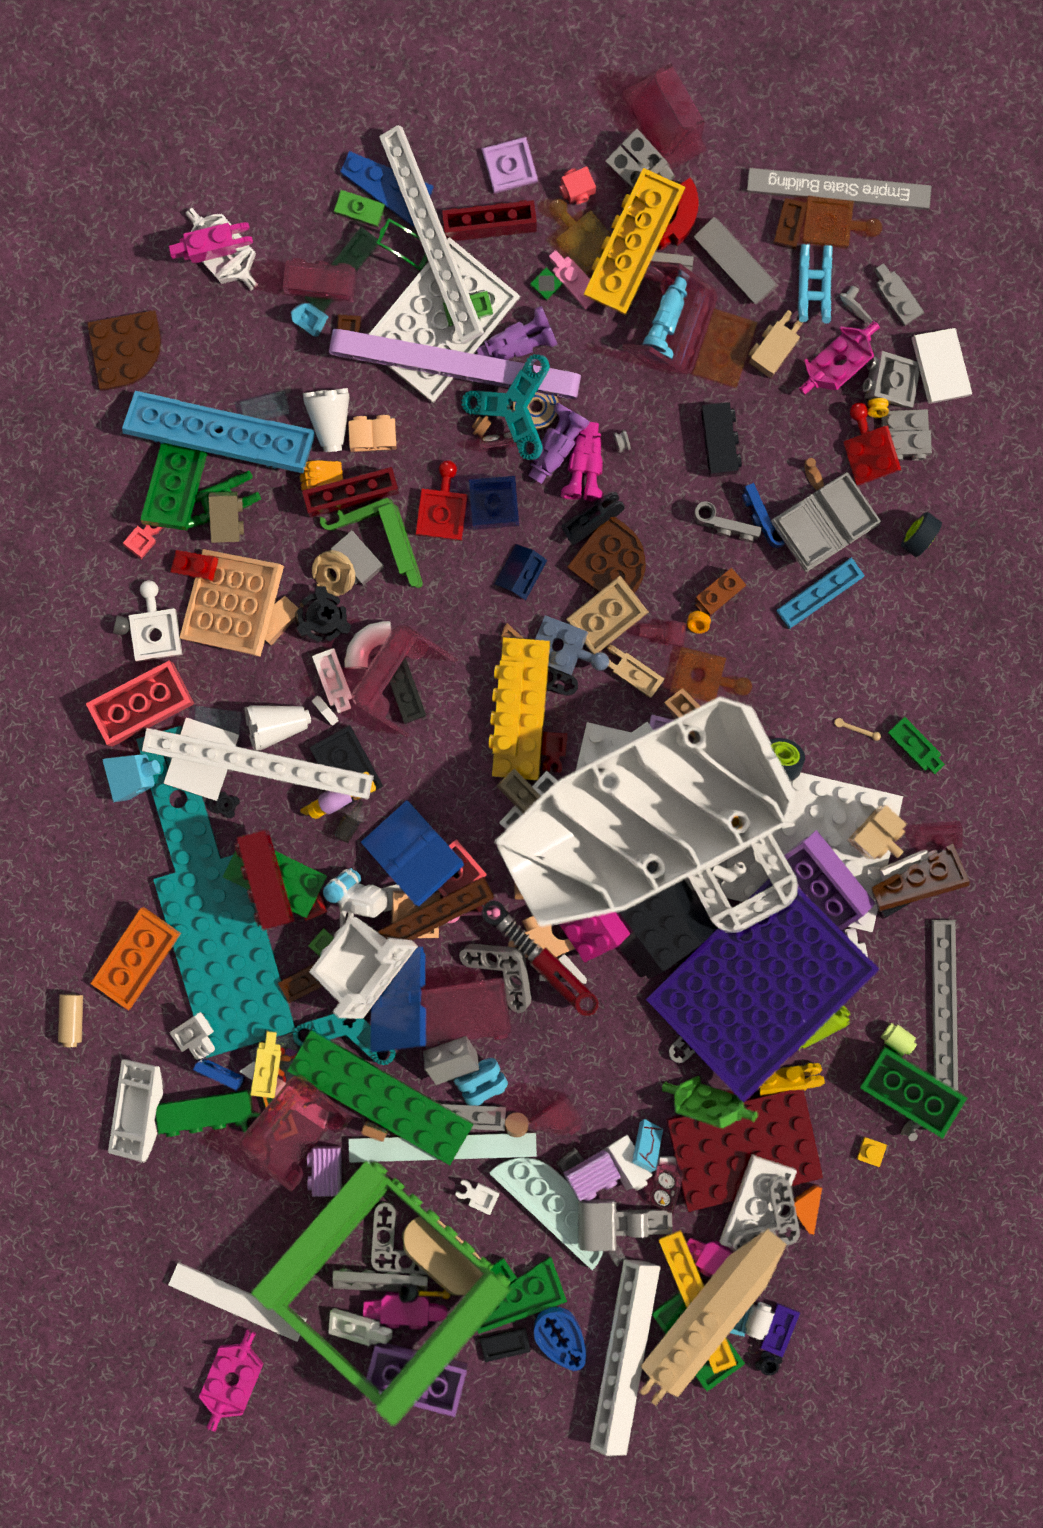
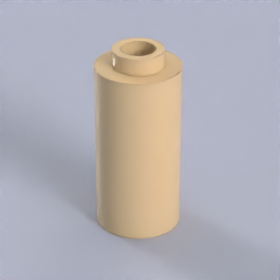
M62 994L59 995L58 1042L63 1043V1047H77V1043L82 1042L83 995Z

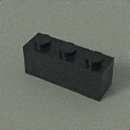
M730 402L702 405L701 417L709 477L737 474L738 468L742 467L741 455L736 453L735 446L739 445L738 432L733 430V422H736L735 409H731Z

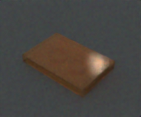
M714 309L693 375L737 388L758 322Z

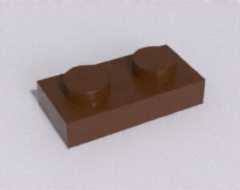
M789 198L784 199L773 244L796 249L807 203Z

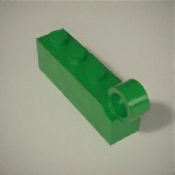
M251 1090L160 1103L156 1108L158 1133H165L166 1137L180 1135L179 1131L189 1130V1133L202 1132L203 1127L212 1126V1130L226 1128L227 1123L234 1122L235 1126H242L246 1135L256 1137L264 1132L267 1121L263 1114L254 1112L250 1095ZM250 1117L260 1119L262 1126L259 1131L254 1132L248 1128L247 1120Z

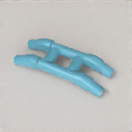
M801 244L798 299L800 322L808 321V300L821 301L822 322L825 324L831 322L833 246L824 245L822 270H808L810 245ZM808 279L822 280V292L808 291Z

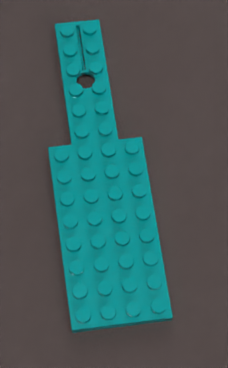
M182 726L165 730V732L180 735ZM145 737L136 739L140 754H146L149 762L153 760L158 761L161 768L159 774L153 775L155 784L151 791L175 873L153 880L166 923L181 933L173 948L193 1016L201 1012L214 1031L208 1035V1038L214 1045L215 1050L207 1055L206 1058L265 1041L267 1031L276 1032V1037L294 1032L296 1027L288 1001L278 984L281 981L267 930H262V926L258 927L256 924L254 913L257 912L255 903L251 904L248 889L222 877L233 855L225 858L220 857L203 796L164 784L172 757H164L163 755L142 751ZM176 790H182L187 795V802L182 808H175L170 803V795Z

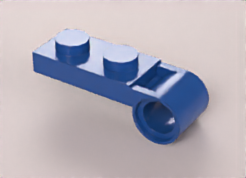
M752 483L745 486L742 499L746 507L750 506L753 511L751 519L754 526L762 527L761 531H763L771 547L780 548L784 546V541L777 542L772 537V533L777 530L770 522L771 520L755 484Z

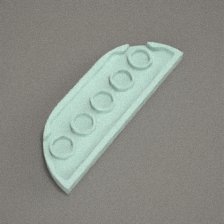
M528 1157L509 1159L500 1163L489 1172L492 1177L593 1271L600 1261L603 1251H583L578 1248V1199L563 1176L547 1163Z

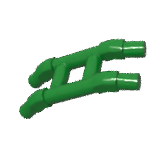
M248 470L224 482L198 491L195 503L201 501L205 514L190 518L188 528L197 527L210 521V492H231V489L253 479L252 473ZM255 492L243 497V509L260 501V494Z

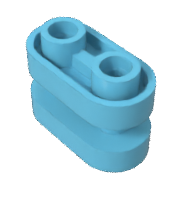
M487 1058L478 1062V1071L454 1079L459 1091H462V1097L467 1105L478 1106L492 1096L499 1095L505 1091L508 1081L505 1075L500 1072V1066L495 1058Z

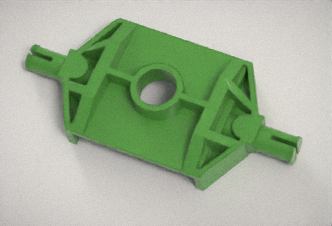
M696 1076L677 1086L665 1082L662 1086L663 1092L674 1095L675 1113L719 1128H724L737 1120L740 1121L742 1118L753 1122L757 1119L758 1113L745 1109L744 1102L737 1095L701 1084L700 1076Z

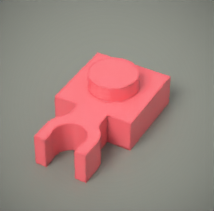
M146 525L144 529H141L137 526L123 542V546L142 559L156 543L152 536L158 534L163 527L153 529L150 525Z

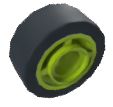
M929 512L923 513L907 531L902 540L901 547L914 557L920 556L934 541L942 526V522Z
M770 739V746L778 757L789 781L795 780L799 777L805 762L804 751L798 744L789 739Z

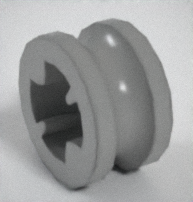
M622 430L621 434L615 432L613 435L619 453L623 449L631 450L626 431Z

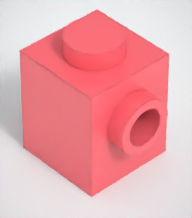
M588 167L567 171L562 177V185L559 186L563 199L568 198L570 204L575 202L577 205L589 200V196L596 193V186Z

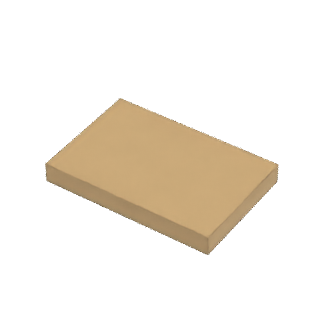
M619 576L566 620L570 625L589 632L585 644L595 654L603 650L649 612L623 578Z

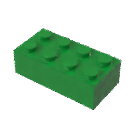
M883 1046L860 1084L862 1090L942 1139L967 1100L966 1095L886 1046Z

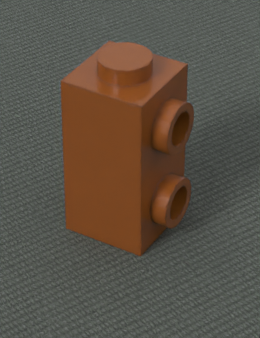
M731 567L694 599L697 602L695 607L698 611L704 612L710 617L744 589L746 584Z

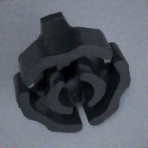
M326 586L315 587V593L301 600L299 603L301 608L295 612L298 634L313 643H319L322 641V637L315 636L311 630L320 634L333 631L332 635L323 638L325 643H329L338 637L340 633L348 634L352 626L346 621V608L344 606L337 607L340 599L328 593ZM309 601H314L306 609V622H304L302 618V607H304ZM324 612L327 617H322L321 613Z

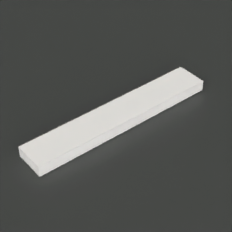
M178 1262L168 1284L169 1286L298 1342L300 1334L273 1309L268 1310L252 1294ZM299 1315L305 1322L308 1318Z

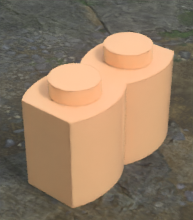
M379 415L374 420H367L366 416L353 417V420L348 421L351 452L396 450L395 419H390L389 415Z

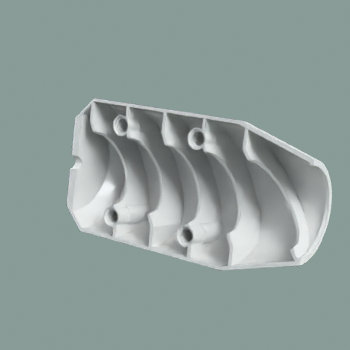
M719 697L557 781L496 840V844L526 904L539 926L542 927L625 910L785 826L795 791L778 757L774 754L753 708ZM693 730L695 740L691 744L687 739V735ZM609 774L612 776V783L610 787L605 788L602 784V779L605 775ZM734 816H737L739 819V826L736 829L731 825V820ZM655 860V871L648 873L646 870L647 863Z

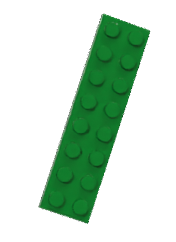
M314 1030L310 1031L288 1069V1072L448 1165H451L474 1125L471 1121Z

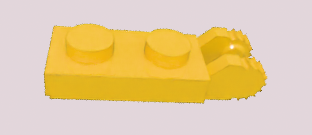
M808 1063L805 1066L779 1068L759 1088L760 1095L821 1087L825 1083L824 1076H815L822 1072L821 1064Z

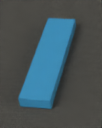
M851 557L781 606L776 612L788 629H790L865 575Z

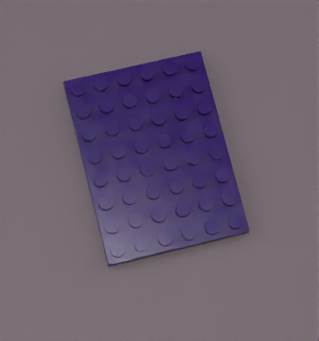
M771 880L765 881L748 899L772 887ZM798 888L797 896L790 905L747 929L736 933H726L718 928L646 1000L742 1102H745L880 969Z

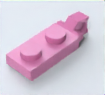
M555 250L549 256L550 261L555 266L552 271L563 283V286L586 310L595 302L584 296L590 278L568 256L564 259Z

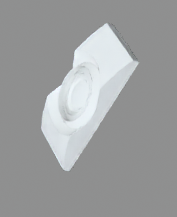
M122 1059L108 1153L146 1162L157 1136L154 1119L156 1108L163 1095L160 1067Z

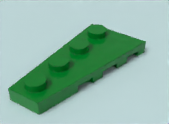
M551 1256L509 1284L512 1290L477 1332L480 1334L567 1302Z

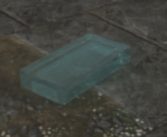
M285 391L240 402L242 413L245 416L269 420L290 414Z

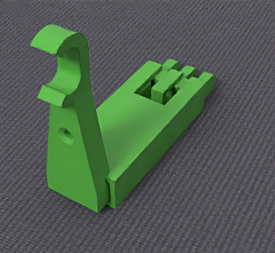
M385 498L348 514H344L339 510L337 513L340 517L339 521L331 525H327L326 519L320 517L321 526L326 530L332 531L380 515L399 573L408 577L411 586L416 588L422 587L423 582L398 506L393 504L391 499Z

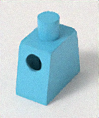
M146 754L102 759L113 802L132 799L154 787L153 775L159 774L161 771L158 761L153 760L149 762Z

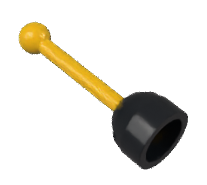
M403 1283L399 1288V1299L402 1303L415 1302L419 1296H437L444 1299H449L451 1296L446 1290L442 1292L419 1291L411 1283Z

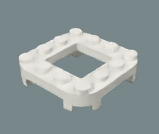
M772 833L688 876L710 919L715 926L726 933L743 931L784 909L793 902L798 893V883L795 874ZM752 846L773 886L732 908L710 868Z

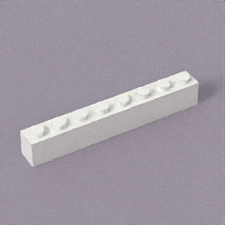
M624 1260L590 1446L591 1449L606 1456L626 1455L642 1371L641 1365L644 1360L660 1266L642 1260Z

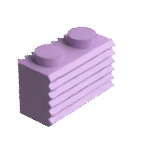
M313 1146L312 1152L307 1154V1166L312 1167V1176H308L307 1181L308 1190H312L313 1197L336 1196L342 1189L341 1146Z
M601 1150L563 1173L579 1201L593 1199L597 1195V1191L602 1188L605 1190L612 1188L617 1184L616 1180L621 1178L610 1155L605 1150Z

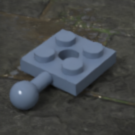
M544 616L535 640L550 641L549 667L572 675L578 658L591 662L592 667L598 671L605 670L609 665V658L605 653L598 652L592 654L582 650L589 632L549 616ZM557 639H562L564 642V647L560 651H554L552 647L553 642Z

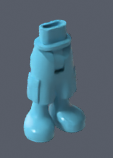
M676 277L674 284L670 285L662 296L660 307L652 322L653 326L642 344V347L646 348L645 351L666 361H671L674 356L672 349L668 347V343L665 341L667 334H674L684 306L683 297L687 296L685 291L687 282L682 277Z

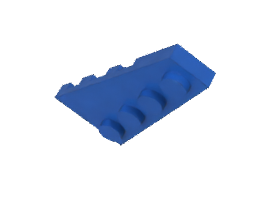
M349 151L341 169V174L374 197L375 200L385 204L394 214L415 228L392 168ZM425 183L428 193L431 196L434 186Z

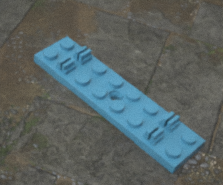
M139 391L134 392L122 427L123 434L154 440L157 443L159 441L162 444H173L263 464L266 467L272 466L274 469L281 468L299 473H304L315 437V430L222 411ZM216 429H223L221 433L215 432Z

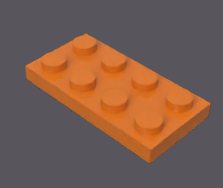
M145 907L140 908L91 982V985L127 1010H130L181 933Z

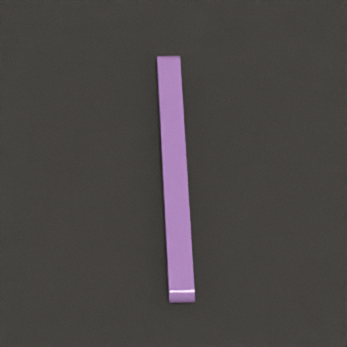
M342 329L332 330L329 354L506 388H510L520 369L522 370L525 363ZM533 365L536 373L542 368L541 366ZM549 368L536 393L566 399H577L581 375Z

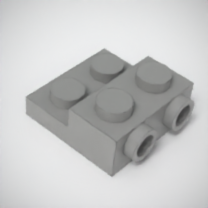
M884 351L874 353V357L866 365L870 371L862 387L863 391L866 392L865 399L884 398L890 404L907 409L913 408L920 372L918 362Z
M928 409L889 411L888 415L881 417V427H889L899 461H902L903 457H912L913 461L926 460V456L932 453Z

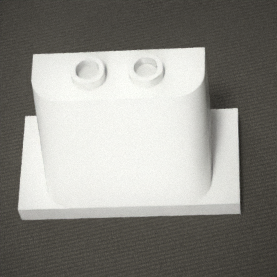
M350 917L345 925L335 933L330 945L322 950L321 957L309 972L340 1002L333 1011L339 1018H364L418 946L412 940L390 938L387 940L360 919Z

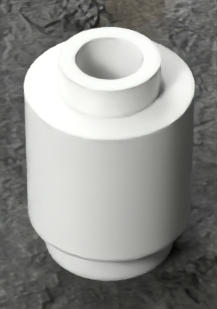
M762 1302L752 1305L745 1325L747 1328L745 1333L747 1335L763 1340L764 1336L768 1334L775 1314L771 1311V1306Z

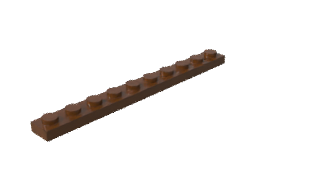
M481 877L376 932L387 940L388 938L414 940L493 900L494 895L485 878ZM315 963L278 982L289 1003L323 986L309 972Z

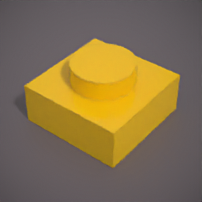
M864 1137L856 1159L880 1167L887 1145Z

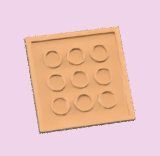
M203 549L202 555L218 558L214 579L209 581L195 578L180 639L260 657L284 566Z

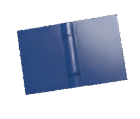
M408 800L361 841L363 846L411 901L418 906L464 866L463 861Z
M423 947L415 949L371 1007L370 1052L426 1046V1008L421 1005V987L425 985V953Z

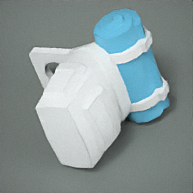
M352 868L344 869L339 876L331 879L323 890V895L327 901L332 903L338 902L340 928L345 925L350 917H354V914L374 918L388 906V892L374 885L364 886L360 884V874ZM348 912V918L345 921L346 913Z

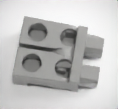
M638 129L622 143L638 160L637 163L621 146L606 160L633 188L643 168L669 180L675 177L672 170L668 167L670 164Z

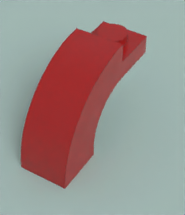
M691 177L680 184L685 187V190L676 207L677 215L667 226L658 245L660 250L670 245L671 239L678 246L686 239L694 226L699 199L696 186Z

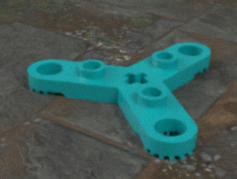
M533 354L526 359L525 365L522 370L520 369L507 393L468 391L463 395L462 399L463 410L466 413L505 417L520 456L527 460L537 459L543 450L541 440L527 407L549 371L548 359L538 354ZM536 360H539L542 363V368L536 373L533 369V364ZM473 396L478 399V405L474 409L470 406V400ZM512 402H517V405L514 407L515 410L510 409ZM529 442H532L535 446L534 453L528 454L526 450Z
M332 1014L300 1024L293 1032V1039L298 1046H302L304 1043L299 1039V1032L304 1028L310 1031L314 1030L330 1040L347 1035L379 1065L391 1063L396 1055L395 1050H390L389 1058L381 1060L377 1052H370L371 1024L364 1018H355L356 1022L350 1028L349 1025H344L343 1023L346 1018H339L336 1014Z

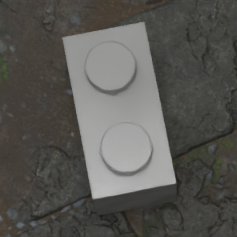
M353 531L349 532L331 548L349 558L355 570V584L360 582L364 586L384 568L381 562Z
M467 1036L423 1051L425 1070L436 1085L479 1070L477 1051Z

